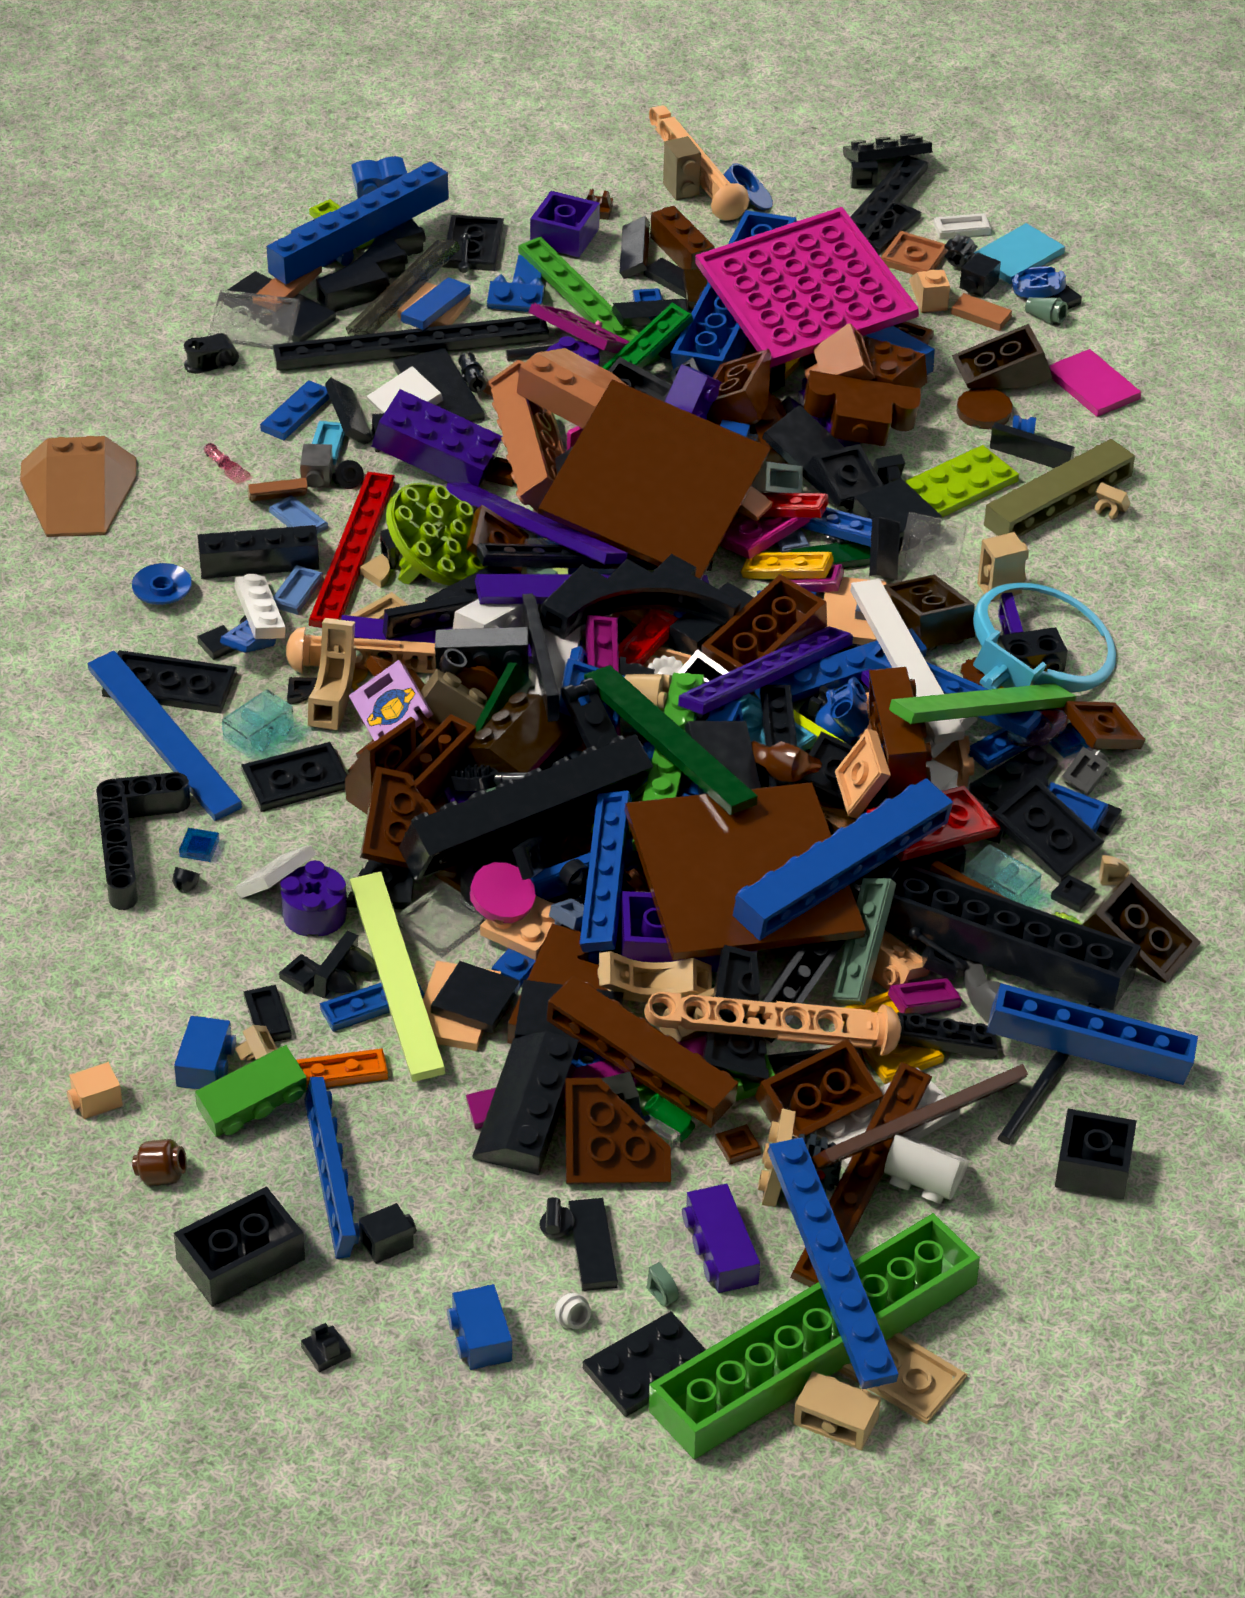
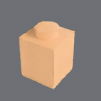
M109 1062L69 1075L71 1089L67 1090V1097L73 1110L79 1109L83 1119L123 1106L121 1087Z

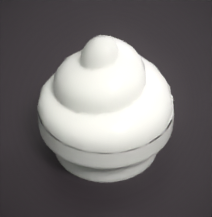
M568 1293L557 1301L555 1307L556 1321L564 1328L580 1329L589 1321L591 1308L587 1299L582 1295Z

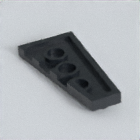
M724 945L720 954L713 997L759 1001L761 991L757 953ZM722 1009L719 1011L723 1021L728 1023L736 1021V1015L731 1010ZM758 1013L755 1018H758L760 1024L764 1022L762 1014ZM744 1018L742 1022L746 1023L747 1018ZM717 1032L706 1033L702 1056L706 1062L720 1071H726L732 1077L760 1084L769 1078V1070L766 1069L765 1055L767 1054L766 1041L763 1040V1037Z

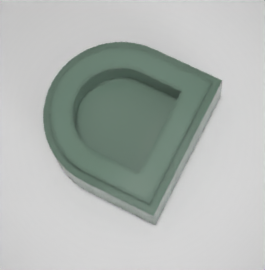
M660 1262L650 1266L646 1286L648 1291L663 1306H668L679 1299L678 1288L668 1271Z

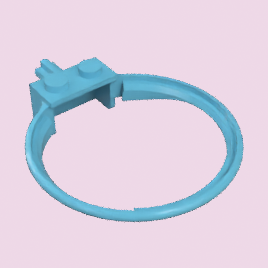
M1009 583L991 589L980 598L976 605L973 624L982 648L973 666L985 674L979 683L989 690L998 689L1000 686L1010 688L1055 683L1071 693L1082 692L1102 684L1114 669L1116 648L1108 629L1087 606L1064 592L1033 583ZM1019 589L1038 591L1069 603L1088 617L1096 626L1101 636L1105 637L1108 653L1104 665L1097 672L1087 676L1072 675L1051 669L1045 672L1044 669L1047 664L1044 662L1039 664L1034 670L996 644L1001 632L995 630L988 616L989 603L995 596L1004 591Z

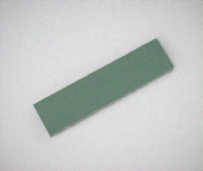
M863 878L856 904L866 932L863 938L847 939L831 998L837 1004L865 1005L896 887V883L892 879Z

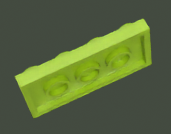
M981 445L918 474L905 482L944 517L1018 482L1019 473L984 445Z

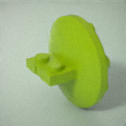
M427 483L405 485L392 496L386 510V521L391 538L403 556L399 563V566L402 567L398 577L399 581L404 584H410L421 573L437 583L450 586L488 567L482 566L479 558L466 550L474 518L473 508L469 503L459 500L442 485L434 486Z

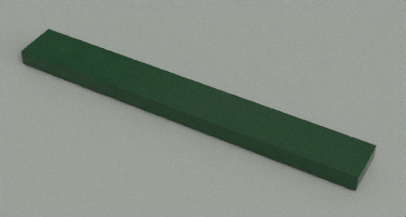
M611 665L584 674V680L592 678L595 681L598 695L606 704L730 815L757 805L758 796Z

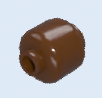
M172 1139L146 1141L140 1145L137 1155L133 1156L132 1167L134 1174L140 1176L143 1183L147 1186L174 1184L186 1172L187 1157L184 1148L178 1146L176 1141Z

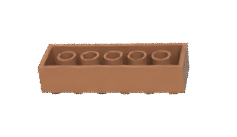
M517 370L491 389L494 399L492 406L498 414L497 424L503 433L501 439L508 451L506 458L512 466L513 472L511 476L517 484L518 490L516 495L523 505H530L533 511L538 513V507L557 476L555 458L564 453L565 450L554 413L516 393L519 371Z

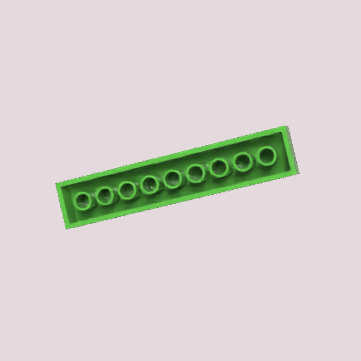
M932 1213L853 1262L884 1339L887 1341L896 1333L902 1332L976 1286L980 1257ZM820 1283L814 1284L649 1384V1412L694 1460L800 1395L812 1371L824 1376H831L843 1368L844 1365L851 1363Z

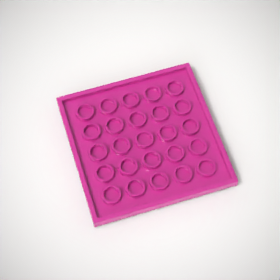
M843 207L695 255L696 265L757 352L766 349L770 350V368L814 353L813 350L818 344L849 323L864 336L919 317L917 305Z

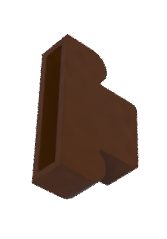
M809 370L804 393V409L811 416L816 418L831 416L830 434L833 437L878 446H886L890 427L902 432L914 429L921 403L920 388Z
M552 923L527 980L564 985L574 975L583 982L592 984L596 989L607 990L599 986V965L589 962V952H583L581 949V932ZM521 995L508 1022L507 1043L512 1044L515 1036Z

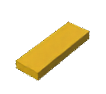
M832 552L759 553L751 559H746L741 569V574L743 578L775 579L779 574L788 579H820L827 577L834 559Z

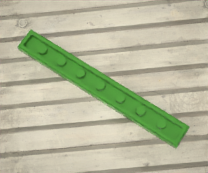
M542 237L518 246V253L541 273V276L586 320L594 324L597 320L601 321L602 328L628 341H631L639 334L632 326L622 327L612 313V306ZM657 354L647 365L659 361L660 356Z
M1055 683L892 699L889 710L910 724L1062 708L1067 701H1075L1076 695Z

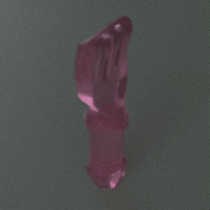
M208 443L204 446L206 456L212 458L218 464V467H223L224 474L234 483L238 484L251 476L238 463L231 461L228 456L219 451L216 445Z

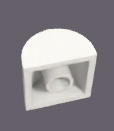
M897 1134L889 1150L884 1172L892 1176L890 1184L908 1191L911 1184L924 1189L922 1197L941 1204L943 1198L949 1200L953 1198L970 1160L909 1135Z

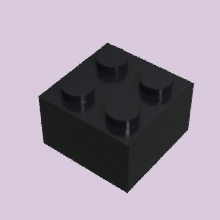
M1068 1108L1055 1187L1124 1200L1137 1120Z

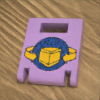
M400 660L349 695L374 741L409 717L414 718L416 728L423 724L422 719L416 712L419 709L428 719L433 716L431 709L407 668Z

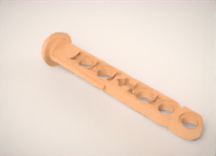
M664 105L650 108V123L656 126L655 130L661 135L664 142L688 136L700 150V185L712 199V213L724 221H732L741 217L745 210H747L750 201L746 188L738 183L731 184L676 118L671 116V112Z
M305 626L297 628L290 634L286 645V656L289 665L295 671L303 674L304 666H320L322 636L306 634ZM354 638L356 650L362 653V655L356 657L355 669H368L365 662L369 656L379 657L377 654L385 651L389 652L392 657L384 660L393 663L400 660L405 667L411 668L415 672L434 673L436 670L435 643Z
M657 992L649 998L644 1009L647 1021L657 1027L678 1029L680 1025L687 1030L777 1038V1040L823 1045H836L849 1038L855 1048L872 1049L873 1047L878 1057L888 1055L897 1047L902 1029L897 1013L892 1007L884 1004L879 1007L877 1012H871V1010L781 1001L773 1003L689 995L681 998L680 993ZM659 1002L663 1003L669 1008L670 1014L659 1016L653 1011L652 1005ZM686 1007H698L703 1013V1018L698 1020L690 1018L686 1013ZM722 1009L731 1010L736 1015V1021L733 1023L723 1021L719 1011ZM758 1013L762 1014L763 1020H767L764 1025L760 1024L758 1018H755ZM789 1015L798 1017L802 1022V1028L793 1029L789 1027L785 1017ZM744 1018H747L746 1023L742 1022ZM823 1018L829 1019L833 1022L835 1031H823L818 1024V1020Z

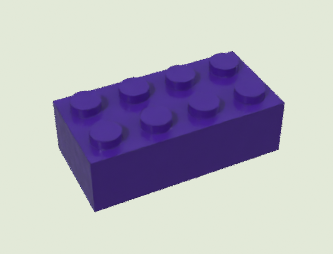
M399 389L378 423L371 447L449 483H470L479 487L486 476L488 468L497 456L502 442L501 437L503 436Z
M622 891L618 919L619 954L641 962L663 963L679 961L672 960L651 893ZM720 955L695 958L712 965V972L718 971Z

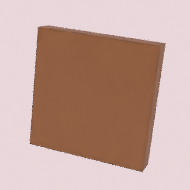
M900 231L883 253L881 259L889 268L914 275L917 272L935 270L948 250L944 247V243Z

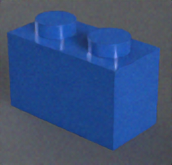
M190 1016L174 1064L176 1087L200 1089L228 1074V1060L226 1059L228 1055H234L236 1048V1035L231 1034V1023L229 1020Z
M492 1284L452 1293V1308L447 1309L450 1329H457L459 1337H456L459 1358L467 1359L470 1370L511 1362L512 1338L495 1285Z

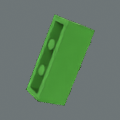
M284 1045L196 1090V1106L215 1137L222 1134L232 1135L239 1131L243 1124L255 1118H265L272 1113L274 1108L284 1103L290 1104L299 1100L307 1091L306 1075L287 1045Z

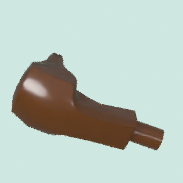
M754 740L751 741L755 762L765 767L774 779L795 782L810 773L818 772L822 767L820 759L812 757L795 745L780 741L774 746L769 747Z

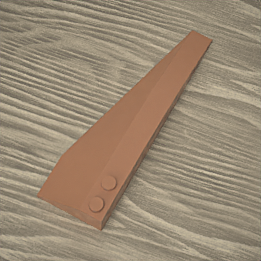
M566 348L538 352L521 365L516 393L584 429L611 380L613 379L622 384L625 383L612 372ZM752 486L738 512L757 522L772 507L773 502Z

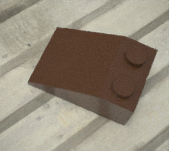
M769 349L720 364L713 378L722 383L719 388L718 397L712 403L707 414L708 421L720 426L722 419L753 425L761 420L768 406L771 352Z
M409 717L366 747L345 778L346 801L365 814L368 812L376 767L395 770L416 749L414 718Z

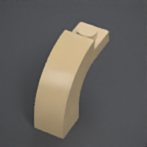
M325 618L322 622L320 666L315 687L308 698L307 726L338 730L342 723L350 698L355 669L354 621Z
M608 951L599 953V986L606 988L608 991L624 992L623 999L629 1001L648 1002L649 998L657 992L680 993L681 998L689 995H698L712 989V965L695 958L663 963L641 962Z

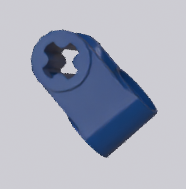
M853 677L849 679L848 684L837 690L830 689L826 692L830 717L849 737H856L863 733L869 725L866 704L867 695L859 680Z

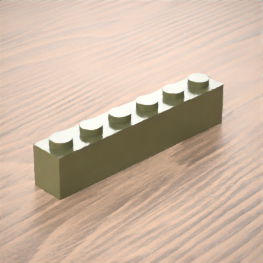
M1113 439L1096 445L1085 453L991 501L986 505L984 526L997 536L1015 532L1020 537L1096 496V491L1101 482L1113 487L1131 477L1135 455Z

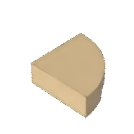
M380 554L360 567V574L381 588L388 581L390 574L389 561L383 554Z
M1102 855L1099 872L1100 884L1118 885L1131 874L1128 865L1121 859Z

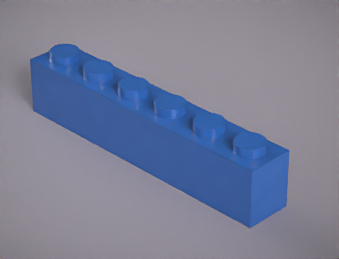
M1000 983L993 1001L987 1027V1033L1184 1085L1194 1064L1198 1036L1002 983Z

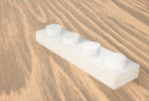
M246 574L244 577H235L234 588L254 638H285L286 627L265 576Z

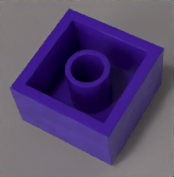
M550 191L530 218V241L542 237L556 252L580 257L599 230L600 203Z

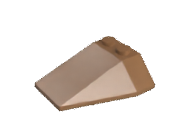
M106 436L47 438L21 461L20 482L46 537L105 535L136 479L137 459Z

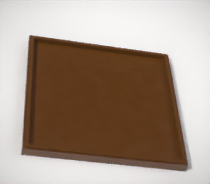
M612 379L538 507L537 514L658 567L673 554L697 567L695 577L702 580L765 463L771 448Z
M812 782L751 789L758 796L757 805L732 815L725 811L708 794L625 803L624 811L672 960L720 955L724 945L747 951L863 938L865 936L866 929L850 885L760 941L733 917L735 897L744 886L753 885L761 880L767 872L776 871L784 866L790 858L802 855L816 842H823L831 837Z

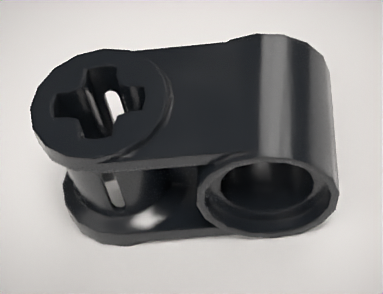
M224 333L191 338L184 343V351L187 353L184 368L189 373L198 374L219 368L223 369L225 368L224 366L228 365L234 366L239 359L236 348L230 338Z

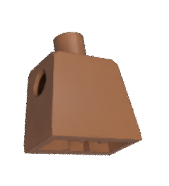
M851 323L845 325L818 344L813 350L817 364L805 369L807 379L809 370L865 380L875 378L863 337Z

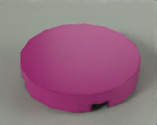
M494 862L483 866L475 873L470 886V900L475 909L486 919L492 921L497 919L503 921V923H514L522 920L530 912L536 897L535 887L531 879L522 880L519 868L508 863Z

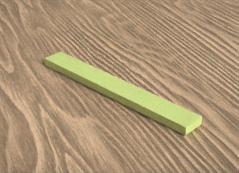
M382 872L351 878V889L412 1082L444 1075L445 1067Z

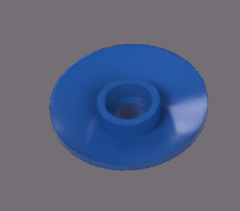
M170 563L146 566L138 571L132 579V590L135 596L143 602L155 605L177 602L184 598L192 587L190 574L184 568Z

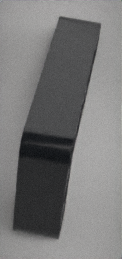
M170 772L108 779L97 786L96 793L108 899L113 908L127 910L134 907L138 901L129 818L179 813L188 809L191 802L189 780L182 773Z

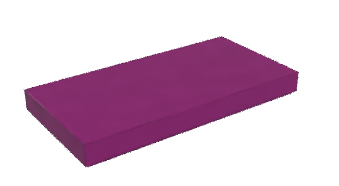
M534 303L531 304L528 312L604 351L618 353L630 342L568 310Z

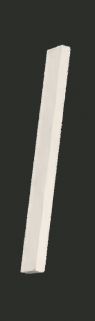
M874 579L851 583L850 591L892 668L907 667L909 679H915L916 697L944 694L881 580ZM959 719L925 722L926 730L934 744L964 739L965 730Z

